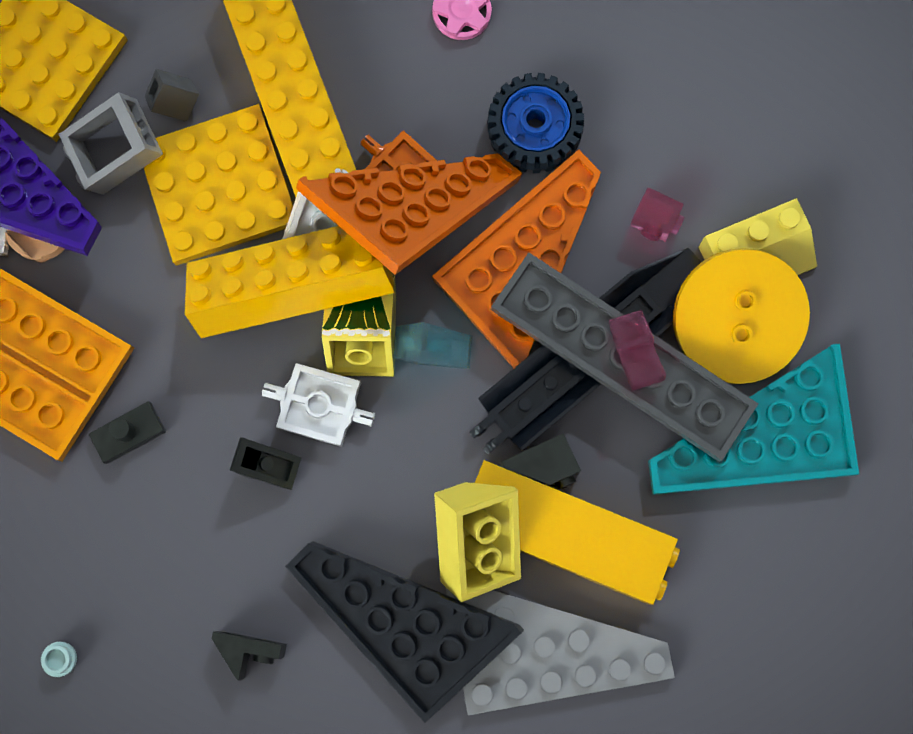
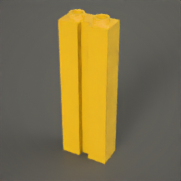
M483 461L475 483L512 486L518 489L520 552L648 605H653L655 599L659 601L662 599L668 581L663 580L667 567H674L680 549L675 547L678 541L677 538L488 461Z

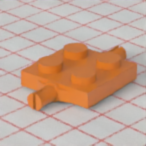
M404 130L392 142L381 146L369 134L360 142V145L373 155L370 164L365 169L378 168L379 172L397 170L399 165H418L421 162L437 161Z

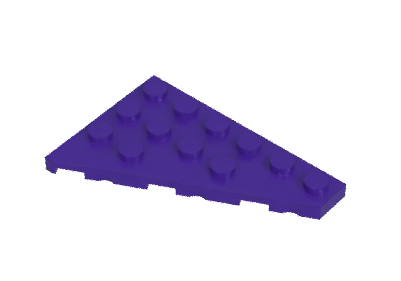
M0 117V227L88 256L102 229L101 225L21 140L5 120Z

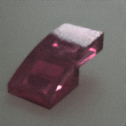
M642 310L609 320L615 346L632 391L665 381L666 373L653 346L654 337Z

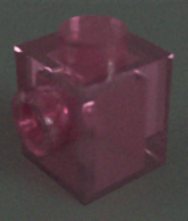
M648 187L630 226L641 230V234L652 241H659L660 239L666 242L670 232L677 235L685 217L680 215L684 204Z

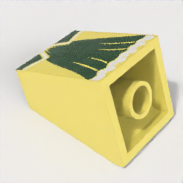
M393 274L395 293L324 309L321 338L327 372L341 376L394 377L395 274Z

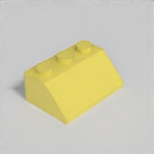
M797 198L706 235L698 247L704 260L726 250L748 248L776 256L789 265L797 275L817 267L812 229Z
M464 482L435 492L440 582L460 602H464L520 580L518 489L512 486Z

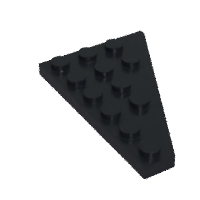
M314 541L308 543L285 566L424 723L524 631L517 623L465 602H460L455 598Z

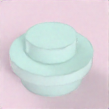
M66 642L51 643L44 649L41 656L42 668L48 675L53 677L68 675L77 663L75 649Z

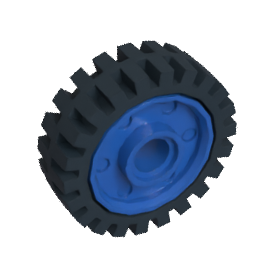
M532 73L524 74L523 79L517 76L511 80V84L506 82L501 87L500 93L496 92L488 112V135L493 150L497 151L514 167H519L522 172L527 173V169L533 170V173H540L542 169L549 172L554 169V166L557 165L559 167L567 158L574 154L583 134L584 113L581 101L577 100L578 95L574 90L570 91L569 85L566 82L558 83V78L551 75L550 79L545 78V73H538L537 77H532ZM532 119H538L544 125L534 128L527 122Z

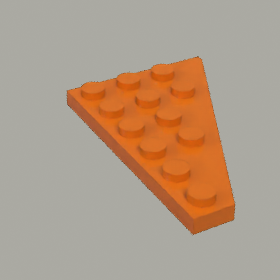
M580 149L432 275L434 282L513 368L529 356L535 339L490 309L528 253H531L562 273L601 175L600 170Z

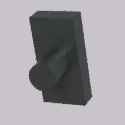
M148 401L89 433V436L102 462L109 464L164 434L166 430L152 403Z

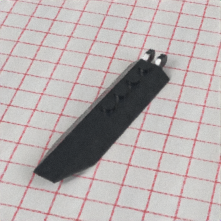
M689 248L683 249L631 271L599 299L658 337L673 324L674 305L680 287L701 261ZM542 345L478 398L489 416L469 433L473 438L480 437L495 422L503 432L486 443L483 450L487 455L508 438L519 449L524 450L599 387L601 383Z

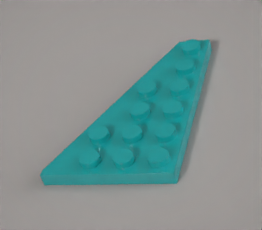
M840 344L831 345L749 397L757 402L758 405L722 461L718 462L685 439L680 440L650 459L648 463L652 495L859 475Z

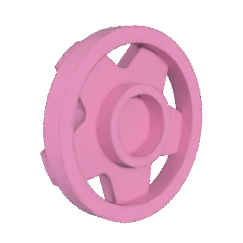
M490 0L433 1L432 15L434 23L444 35L452 39L468 40L477 37L487 28L491 19L492 7ZM484 6L486 7L485 18L479 12V10ZM438 15L448 19L447 26L441 22ZM465 26H469L474 29L469 32H461V30Z

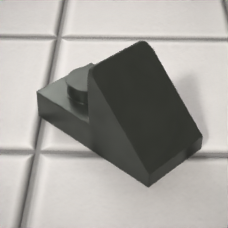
M240 437L230 471L244 477L292 490L301 457Z
M214 631L211 638L238 681L245 678L250 654H254L253 661L273 664L274 659L284 658L287 645L223 631Z

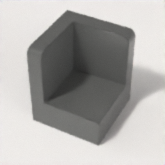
M155 69L146 91L145 99L151 112L187 121L199 93L191 79Z

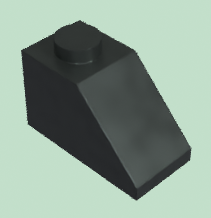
M564 433L501 461L502 468L549 487L556 485L558 490L577 482L574 476L581 472Z

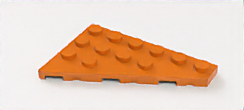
M497 153L483 157H465L463 162L446 164L445 160L421 162L418 165L404 164L399 165L397 170L379 172L378 168L354 170L350 173H329L328 178L308 180L306 176H303L298 180L296 190L396 275L517 184L523 173Z

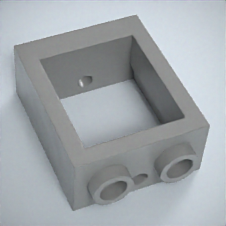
M120 92L59 133L64 145V154L72 162L77 172L76 179L84 190L103 195L163 155L137 99ZM118 118L132 149L97 172L84 141Z

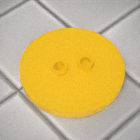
M748 248L726 250L712 255L697 265L681 285L673 311L674 332L683 354L725 382L733 384L757 382L783 369L801 348L808 331L810 319L808 296L796 272L776 256Z

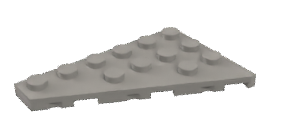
M446 588L447 596H450V597H452V598L457 599V598ZM494 590L464 601L467 604L517 623L524 629L511 644L463 687L468 715L675 678L667 642Z

